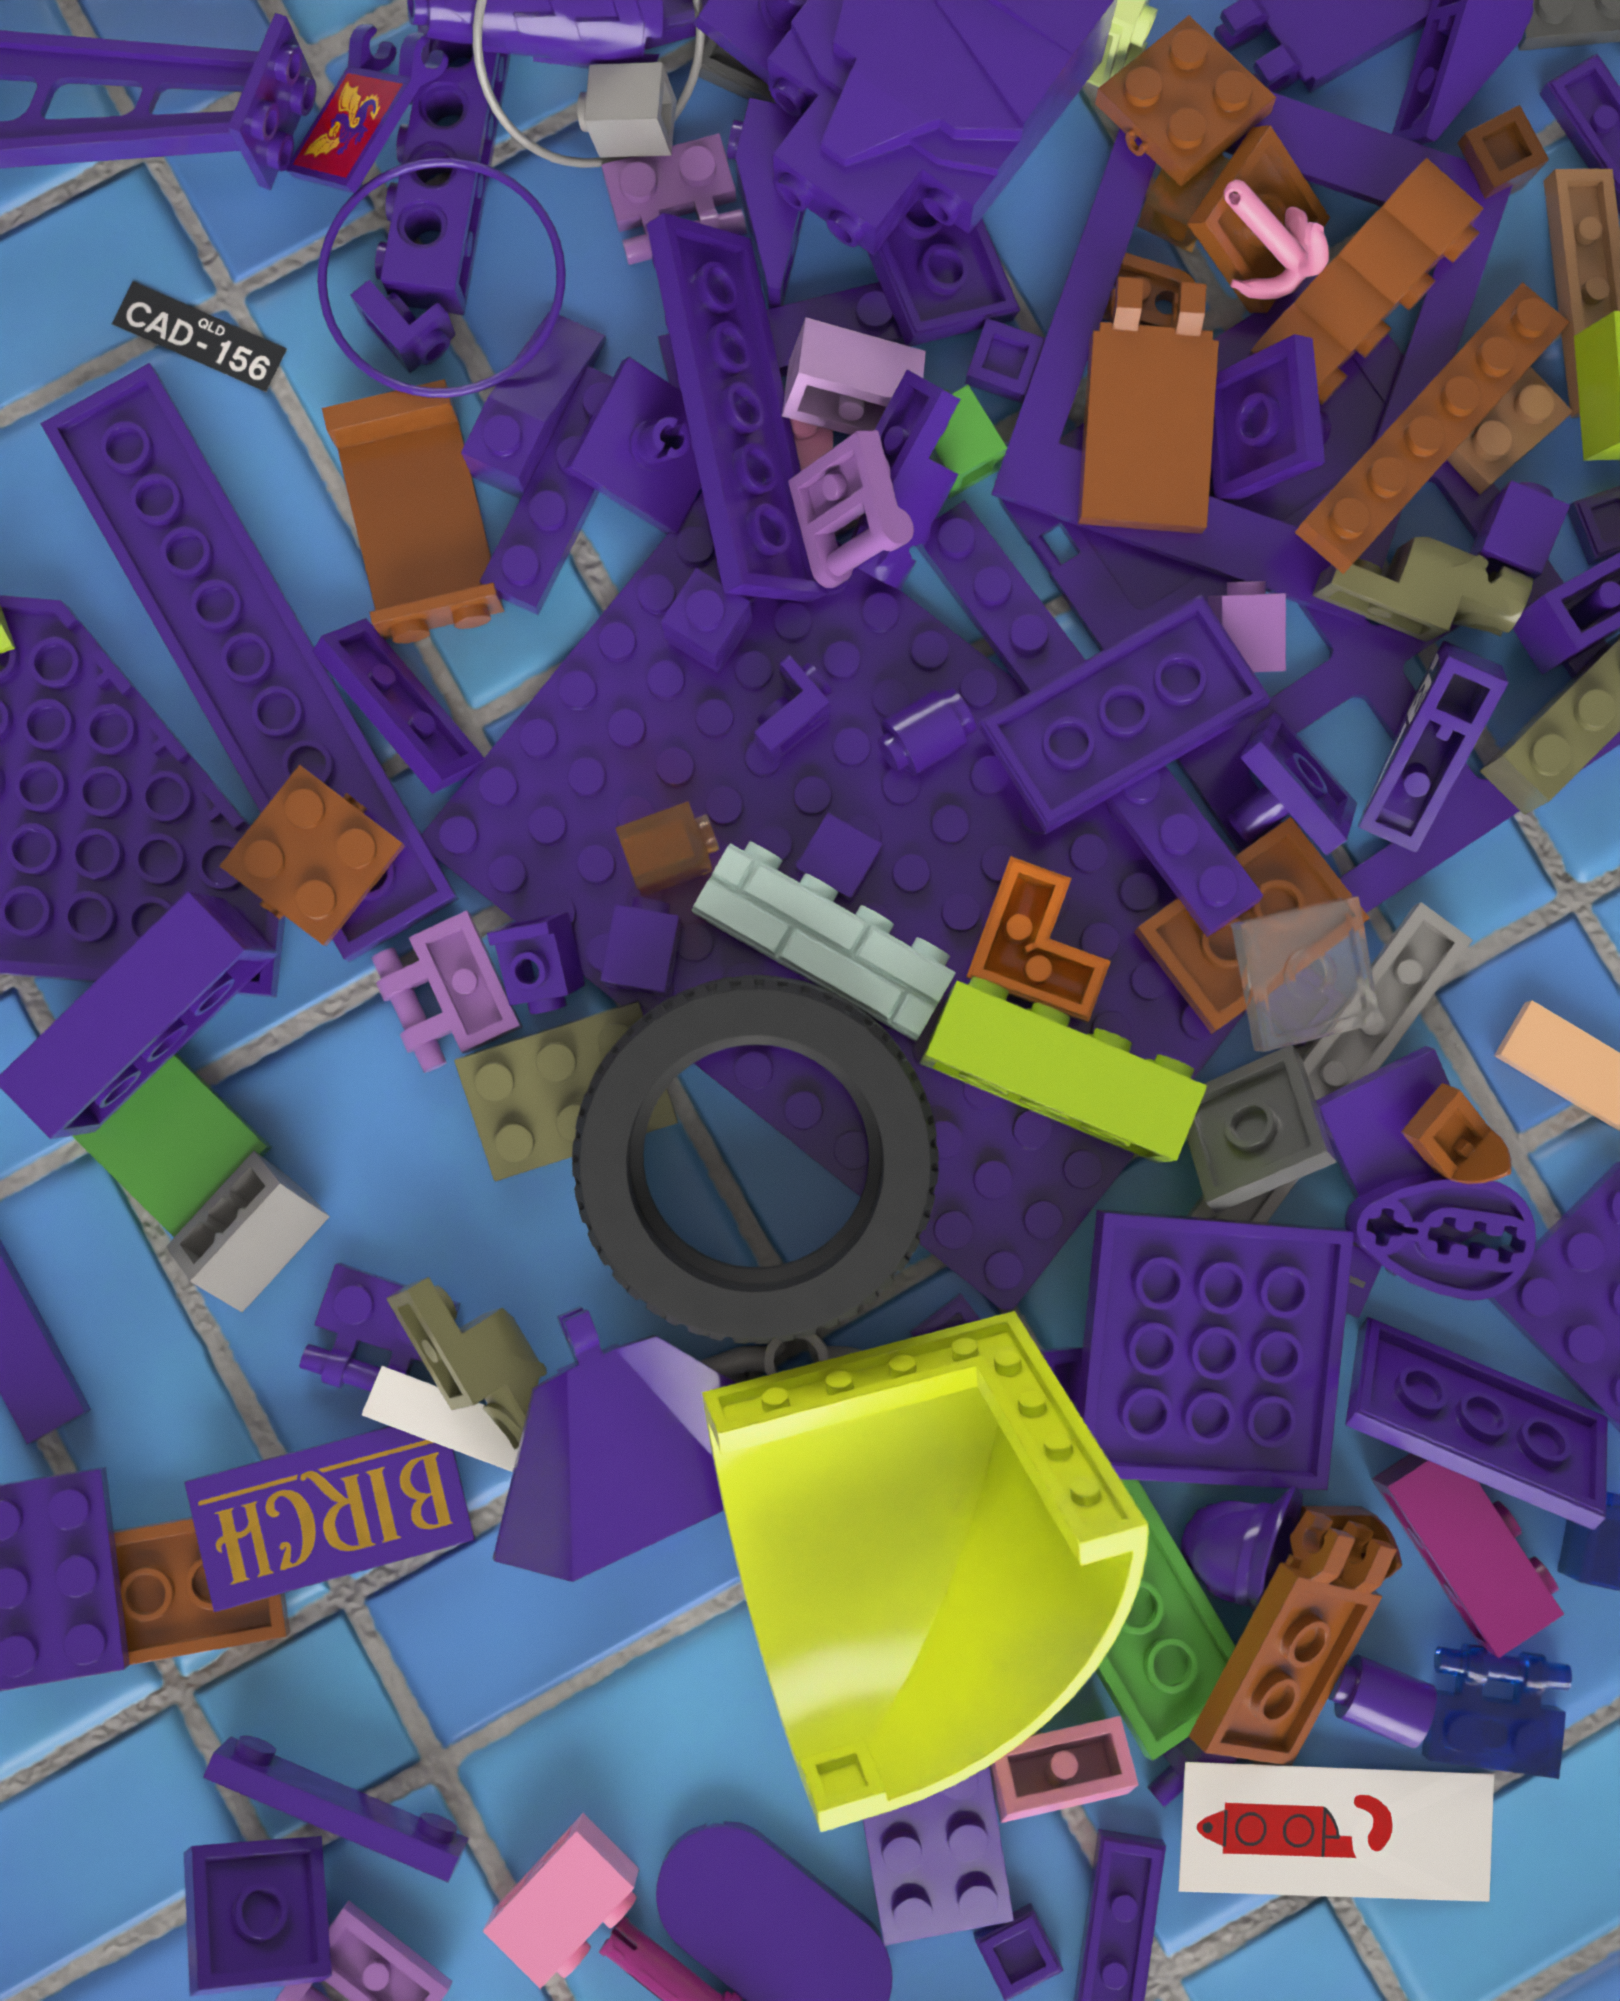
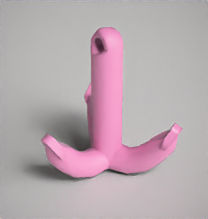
M1234 180L1228 183L1224 189L1225 201L1285 267L1282 274L1272 278H1255L1244 281L1232 279L1230 285L1232 288L1237 289L1248 298L1262 300L1279 299L1295 292L1307 277L1318 275L1324 270L1329 260V247L1322 225L1315 222L1308 223L1307 215L1298 207H1289L1285 213L1287 230L1244 181Z

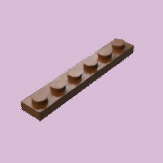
M1522 282L1307 516L1295 533L1344 574L1570 322Z

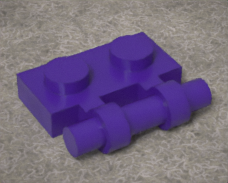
M342 1263L335 1264L314 1326L338 1333L334 1347L330 1351L308 1344L302 1354L299 1368L322 1375V1383L340 1389L346 1383L371 1392L381 1368L355 1359L360 1341L392 1351L393 1353L387 1368L409 1376L414 1360L422 1361L386 1299L406 1285ZM453 1301L458 1313L461 1303Z

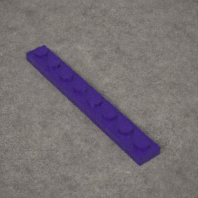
M965 500L935 519L926 545L922 546L919 544L916 548L1025 694L1030 693L1085 661L1084 657ZM1166 766L1105 800L1207 937L1261 901L1263 897L1262 892Z

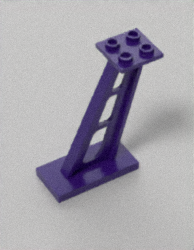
M278 13L274 14L259 51L0 30V80L37 83L36 91L26 112L16 119L0 121V169L241 151L258 185L271 190L278 172L285 171L291 161L294 150L293 135L301 116H307L313 108L317 91L316 81L288 18ZM66 84L142 88L135 108L122 116L45 118L55 92ZM167 89L242 92L234 111L152 114L159 96Z

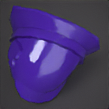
M1292 1486L1273 1504L1265 1502L1255 1504L1240 1501H1221L1198 1509L1186 1524L1181 1541V1552L1188 1566L1195 1570L1196 1574L1207 1584V1589L1213 1595L1238 1605L1250 1607L1254 1612L1280 1562L1285 1563L1288 1556L1293 1555L1290 1535L1300 1521L1303 1494L1297 1487Z

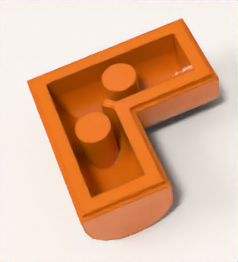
M1010 856L966 979L971 980L972 977L985 979L1009 991V995L1031 1003L1036 1002L1052 1007L1072 1018L1088 1023L1111 961L1050 939L1072 878Z

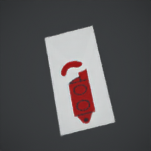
M1185 1762L1178 1891L1489 1902L1494 1774Z

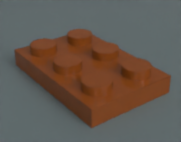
M1291 817L1235 856L1262 892L1263 897L1259 903L1207 937L1180 899L1177 898L1138 926L1134 931L1211 1034L1215 1033L1370 919Z

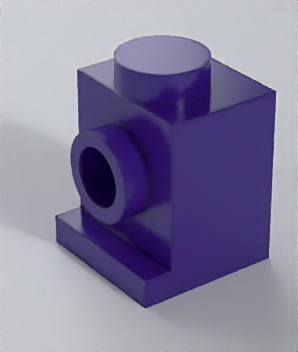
M568 912L511 922L487 933L489 945H495L509 1006L527 1003L530 1014L557 1010L567 1006L565 996L585 986ZM531 960L534 961L539 968V977L537 980H535Z

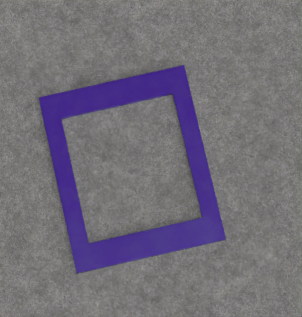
M1272 92L1276 96L1272 112L1254 127L1271 125L1306 181L1382 207L1406 178L1428 158L1484 208L1472 225L1480 232L1472 244L1454 263L1444 256L1433 268L1431 277L1436 281L1423 297L1374 441L1375 443L1455 356L1513 185L1485 199L1479 189L1480 185L1466 160ZM1119 128L991 495L1237 582L1266 581V592L1286 593V599L1362 625L1366 616L1312 596L1320 573L1332 564L1295 533L1298 529L1296 526L1210 496L1207 528L1202 534L1077 524L1082 451L1060 444L1059 441L1088 361L1089 339L1093 331H1098L1099 324L1102 321L1156 166V162L1146 153L1142 156H1136L1131 152L1125 141L1126 133ZM1249 131L1224 152L1234 155ZM1139 137L1135 139L1138 146L1143 143ZM1402 510L1361 554L1359 559L1372 562L1381 569L1383 568Z

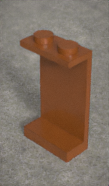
M445 379L417 385L428 388H448ZM396 390L322 408L327 432L338 449L375 611L369 612L371 622L380 636L385 640L393 639L395 643H412L427 638L430 635V629L454 624V627L458 629L475 628L491 621V615L505 612L502 599L494 583L480 585L479 582L491 559V553L473 477L461 454L465 444L453 397L429 398Z

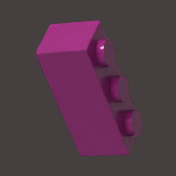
M1412 1453L1371 1478L1479 1646L1500 1658L1565 1615L1552 1594L1559 1590L1556 1581L1537 1557L1527 1558L1515 1539L1522 1534L1517 1521L1499 1500L1494 1503L1490 1501L1478 1481Z

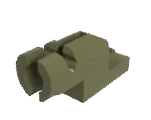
M1414 537L1396 550L1385 577L1381 576L1382 569L1379 566L1359 558L1344 574L1331 565L1320 573L1312 596L1366 616L1368 619L1425 642L1449 631L1451 624L1488 631L1501 637L1503 631L1509 633L1520 618L1532 590L1533 578L1506 566H1502L1498 572L1493 571L1487 574L1486 567L1488 561L1484 556L1473 555L1430 537Z
M429 1277L408 1284L386 1298L450 1409L456 1410L474 1406L485 1399L487 1405L482 1409L506 1435L514 1450L517 1449L520 1444L532 1389L538 1385L540 1377L547 1374V1368L544 1363H540L514 1317L503 1308L486 1312L459 1328L454 1321L457 1318V1311L453 1301L443 1288L438 1285L434 1286Z

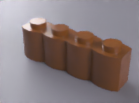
M1426 158L1397 188L1385 204L1362 226L1341 252L1310 283L1298 299L1267 330L1250 350L1248 357L1294 334L1313 338L1319 404L1322 406L1348 377L1340 368L1356 352L1360 353L1364 358L1369 356L1391 331L1392 328L1384 322L1385 319L1400 304L1410 311L1432 287L1436 280L1428 274L1430 270L1444 256L1454 263L1477 238L1480 232L1472 225L1484 208Z

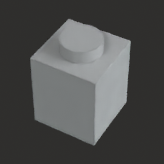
M663 62L589 65L587 92H580L578 96V120L581 130L589 132L600 158L671 156L677 100Z

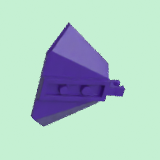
M581 1306L556 1316L575 1362L557 1369V1374L532 1389L492 1558L498 1563L574 1582L724 1511L711 1450L702 1392L736 1384V1382L656 1335L622 1345L616 1343L601 1349L599 1337L590 1313Z

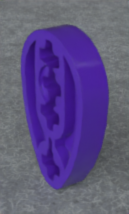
M1437 1173L1418 1174L1388 1182L1357 1197L1349 1205L1345 1215V1228L1353 1232L1354 1242L1374 1261L1411 1284L1436 1294L1462 1300L1488 1299L1509 1289L1522 1277L1531 1262L1535 1250L1536 1228L1528 1205L1517 1192L1496 1180L1486 1183L1464 1184L1454 1182ZM1382 1213L1403 1227L1389 1226V1229H1378L1375 1234L1366 1229L1368 1219H1378ZM1444 1222L1461 1232H1470L1475 1227L1490 1236H1502L1505 1231L1512 1235L1510 1245H1501L1498 1250H1495L1482 1242L1476 1241L1471 1242L1469 1247L1448 1237H1439L1438 1241L1435 1242L1428 1238V1232L1430 1227H1441Z

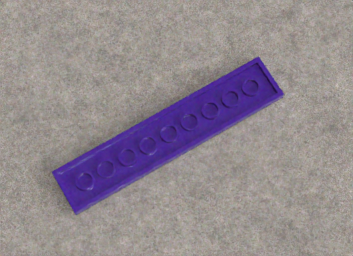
M150 363L144 365L40 423L260 813H262L296 768L301 765L341 797H344L346 793L352 796L368 809L364 813L366 816L405 845L400 854L332 939L343 959L348 962L356 959L459 900L329 671L312 652L314 645L153 366Z

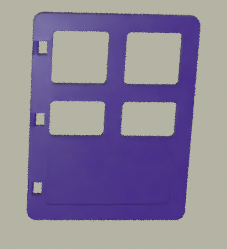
M1318 275L1310 276L1304 280L1295 292L1276 299L1268 313H1253L1214 338L1213 340L1219 341L1217 372L1247 358L1254 345ZM1389 334L1366 358L1356 352L1340 368L1348 375L1346 380L1322 406L1319 404L1320 410L1326 412L1331 422V432L1328 441L1324 445L1325 464L1230 504L1296 527L1301 525L1307 516L1373 446L1404 356ZM1084 423L1061 437L1059 443L1082 451ZM1446 460L1427 482H1432L1438 487L1475 540L1491 500L1500 491L1493 483L1479 495ZM1211 469V472H1210L1209 496L1214 498L1212 469ZM999 498L1003 510L1027 545H1030L1049 573V577L1100 651L1105 650L1201 594L1207 603L1208 596L1227 595V582H1237ZM1058 526L1078 553L1063 564L1060 563L1043 538L1044 535ZM1547 560L1542 574L1533 581L1532 590L1524 609L1545 593L1564 583L1549 560ZM1297 603L1328 647L1330 652L1329 659L1271 697L1268 707L1175 760L1238 853H1241L1252 844L1245 841L1230 823L1227 814L1259 790L1250 776L1249 767L1240 758L1255 726L1276 710L1297 734L1347 700L1357 697L1367 703L1394 742L1416 693L1415 688L1404 674L1405 662L1460 627L1459 625L1451 624L1449 631L1425 642L1383 624L1373 625L1366 618L1364 623L1359 625ZM1605 640L1562 664L1571 678L1607 644ZM1620 731L1582 769L1620 745ZM1465 763L1417 853L1391 843L1339 879L1367 913L1520 810L1488 779H1480L1475 776L1467 763ZM1281 821L1278 822L1276 825H1274L1272 828H1270L1267 832H1265L1262 836H1260L1259 839H1260L1261 837H1263L1264 835H1266V834H1267L1268 832H1270L1271 830H1273L1275 827H1277V826H1278L1279 824H1281L1282 822H1281Z

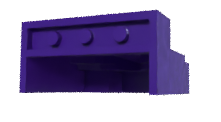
M807 0L792 19L791 29L767 58L768 88L773 99L790 115L796 117L801 114L803 115L772 154L773 184L776 185L777 192L795 209L805 211L808 208L826 221L828 229L840 242L853 248L859 245L873 256L918 198L923 201L925 209L937 221L948 226L954 223L969 234L1101 64L1118 0Z

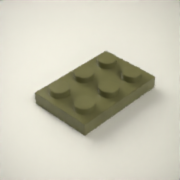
M639 1000L464 1055L454 1060L494 1182L572 1157L573 1140L576 1135L575 1126L584 1095L587 1093L597 1068L608 1052L626 1031L644 1016ZM668 1088L663 1092L652 1112L646 1133L678 1123Z

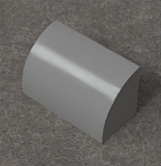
M253 1151L170 1241L166 1248L190 1282L243 1313L330 1216L289 1176L260 1154Z

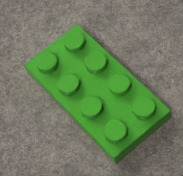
M1120 1479L1148 1523L1147 1552L1141 1581L1130 1612L1114 1643L1095 1672L1143 1755L1154 1761L1189 1736L1236 1646L1139 1480Z

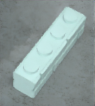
M749 841L743 851L730 843L691 911L699 918L814 984L845 998L862 1009L866 1014L916 1042L956 973L945 966L950 955L916 937L912 946L893 937L889 933L894 923L863 905L859 907L856 914L837 905L833 901L838 891L807 873L804 874L800 883L778 871V868L783 860L765 848Z

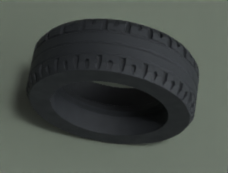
M771 975L726 977L699 984L663 1001L634 1023L605 1056L590 1082L577 1116L576 1135L572 1147V1176L575 1177L576 1182L574 1192L582 1223H586L589 1229L587 1235L592 1246L597 1251V1255L604 1265L611 1267L613 1270L612 1276L635 1300L642 1299L647 1303L646 1308L675 1326L681 1323L688 1326L689 1332L708 1336L711 1339L722 1341L724 1337H730L734 1343L767 1344L770 1343L772 1338H779L781 1342L816 1334L817 1328L824 1326L829 1329L838 1325L841 1321L858 1313V1307L863 1304L869 1305L894 1282L893 1276L905 1268L920 1243L919 1237L922 1231L926 1230L935 1201L934 1191L938 1183L939 1173L937 1133L930 1104L913 1067L886 1030L868 1014L863 1012L862 1009L834 992L832 993L820 986L797 979H787ZM760 1044L786 1048L801 1053L825 1067L842 1083L856 1103L862 1116L868 1139L869 1162L865 1186L855 1210L845 1225L833 1238L812 1253L785 1264L769 1267H746L724 1263L710 1258L688 1245L671 1229L658 1211L652 1199L644 1169V1143L648 1123L659 1098L669 1084L687 1067L701 1058L726 1048L741 1045Z

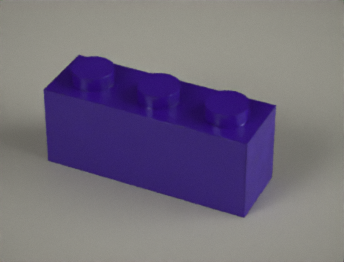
M1620 552L1545 593L1523 610L1513 630L1541 675L1620 632Z

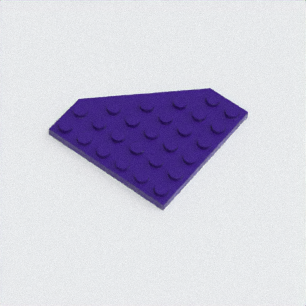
M0 595V606L15 645V649L0 654V975L95 983L187 892H194L226 899L278 953L237 994L277 998L285 916L281 920L276 918L274 914L259 905L262 899L219 867L251 825L65 603L61 600Z

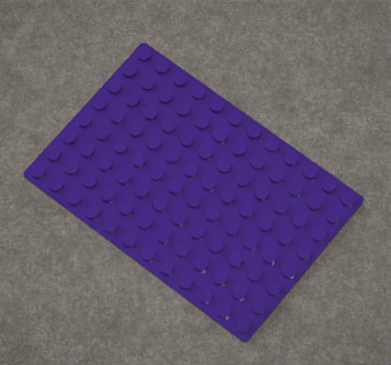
M702 491L691 505L676 534L669 532L488 752L484 757V761L474 769L424 830L422 835L433 855L514 921L568 912L583 976L620 1005L639 1000L644 1015L668 998L610 988L600 981L615 904L631 907L633 897L648 898L670 904L669 914L680 917L683 926L669 998L708 981L743 975H771L814 984L699 918L691 910L730 843L743 851L749 841L765 848L783 860L778 871L800 883L804 875L798 872L795 866L827 812L881 842L883 846L852 900L848 901L837 894L833 902L853 914L857 913L861 905L875 911L894 923L889 933L890 935L909 946H912L916 937L931 943L950 955L945 966L956 972L916 1042L873 1018L900 1047L916 1072L930 1104L936 1127L939 1152L938 1183L935 1186V1201L926 1230H923L919 1237V1244L996 1306L1003 1310L1013 1309L1135 1154L920 1064L949 992L956 981L968 984L971 981L966 979L1010 856L1072 878L1050 939L1111 961L1089 1022L1085 1023L1071 1017L1067 1027L1086 1035L1087 1033L1093 1034L1095 1028L1114 1033L1132 1042L1129 1053L1145 1060H1155L1157 1054L1173 1058L1192 1067L1194 1072L1191 1079H1194L1249 1008L1215 1033H1210L1134 933L1138 926L1176 900L1177 896L1106 801L1045 834L979 729V721L1026 694L1014 678L901 590L855 567L847 581L837 587L827 588V595L810 603L740 595L750 601L753 622L719 674L667 642L661 620L695 568L722 584L721 576L717 569V558L708 515L704 507ZM790 655L800 667H803L807 662L813 665L830 686L832 692L826 698L830 701L831 717L772 764L757 747L754 731L760 727V724L757 722L758 717L769 705L783 696H786L790 701L796 697L780 676L779 662ZM949 687L955 689L966 702L976 723V731L966 737L967 744L916 776L910 775L904 768L896 772L888 764L878 746L877 739L884 735L881 722L932 690L941 693ZM1224 842L1234 857L1239 854ZM1009 994L1006 999L1007 1002L1026 1010L1027 1008L1031 1009L1033 1005L1031 1002ZM760 1044L726 1048L693 1063L861 1197L869 1162L866 1128L858 1107L847 1089L825 1067L801 1053L777 1046Z

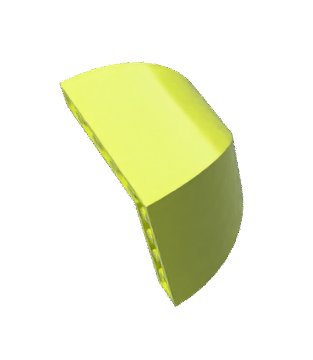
M1015 1311L702 1392L719 1490L748 1611L780 1720L820 1832L922 1800L963 1781L991 1765L1046 1724L1077 1693L1096 1670L1114 1643L1130 1612L1141 1581L1147 1552L1148 1523Z

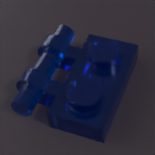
M1463 1643L1460 1649L1438 1646L1434 1654V1669L1436 1673L1456 1675L1455 1691L1436 1689L1437 1703L1430 1729L1423 1740L1422 1755L1429 1761L1559 1779L1566 1712L1558 1706L1541 1704V1696L1546 1688L1563 1691L1570 1689L1572 1683L1570 1665L1548 1662L1544 1654L1521 1652L1518 1657L1503 1655L1497 1658L1493 1654L1488 1653L1481 1645ZM1487 1680L1513 1683V1698L1508 1700L1482 1696L1483 1686Z

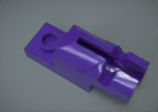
M908 369L905 371L875 430L879 432L884 455L889 463L890 478L897 505L910 516L914 533L912 539L897 550H883L857 566V568L897 589H902L916 563V560L909 553V549L919 544L922 546L926 545L930 538L931 526L959 475L931 458L930 455L939 438L945 432L949 420L961 399ZM865 513L860 516L851 539L869 528Z

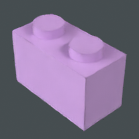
M805 317L788 364L782 417L852 435L856 431L875 430L905 371L908 369L918 376L924 377L926 351Z

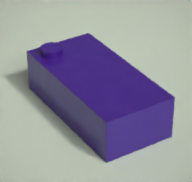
M187 892L0 1074V1088L49 1139L95 1132L278 953L226 899Z

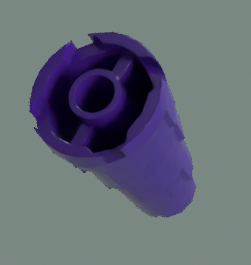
M407 0L409 21L411 25H420L423 37L473 45V20L477 0ZM487 0L482 27L483 51L533 57V62L589 69V65L657 62L660 54H645L644 49L647 38L662 39L663 0Z

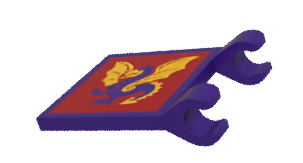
M370 24L357 26L350 36L348 66L292 157L286 171L294 178L355 194L419 87L438 78L446 70L449 63L446 53L434 50L429 54L427 63L424 64L421 59V51L423 46L428 43L429 38L423 37V33L414 32L408 34L401 45L398 75L379 72L392 64L397 54L396 47L392 42L384 41L378 45L375 55H372L370 40L377 32L376 27Z

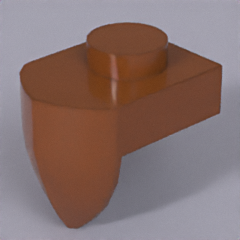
M1442 1083L1401 1131L1434 1173L1454 1182L1464 1184L1486 1183L1511 1174L1510 1152L1501 1136L1491 1130L1461 1090Z

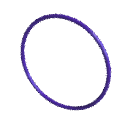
M437 157L411 161L393 167L368 181L347 200L332 221L325 236L318 263L317 284L322 314L327 327L343 353L359 369L381 384L400 392L429 398H449L469 395L491 388L514 375L533 359L543 347L557 322L563 304L566 269L561 241L554 224L539 201L524 186L512 177L488 165L466 159ZM438 167L466 169L484 174L498 180L520 195L531 206L545 227L552 244L556 264V289L549 316L536 340L526 352L504 370L476 383L450 388H428L400 382L386 376L364 361L351 348L337 326L331 311L327 289V268L334 240L340 227L356 205L370 192L395 177L421 169Z

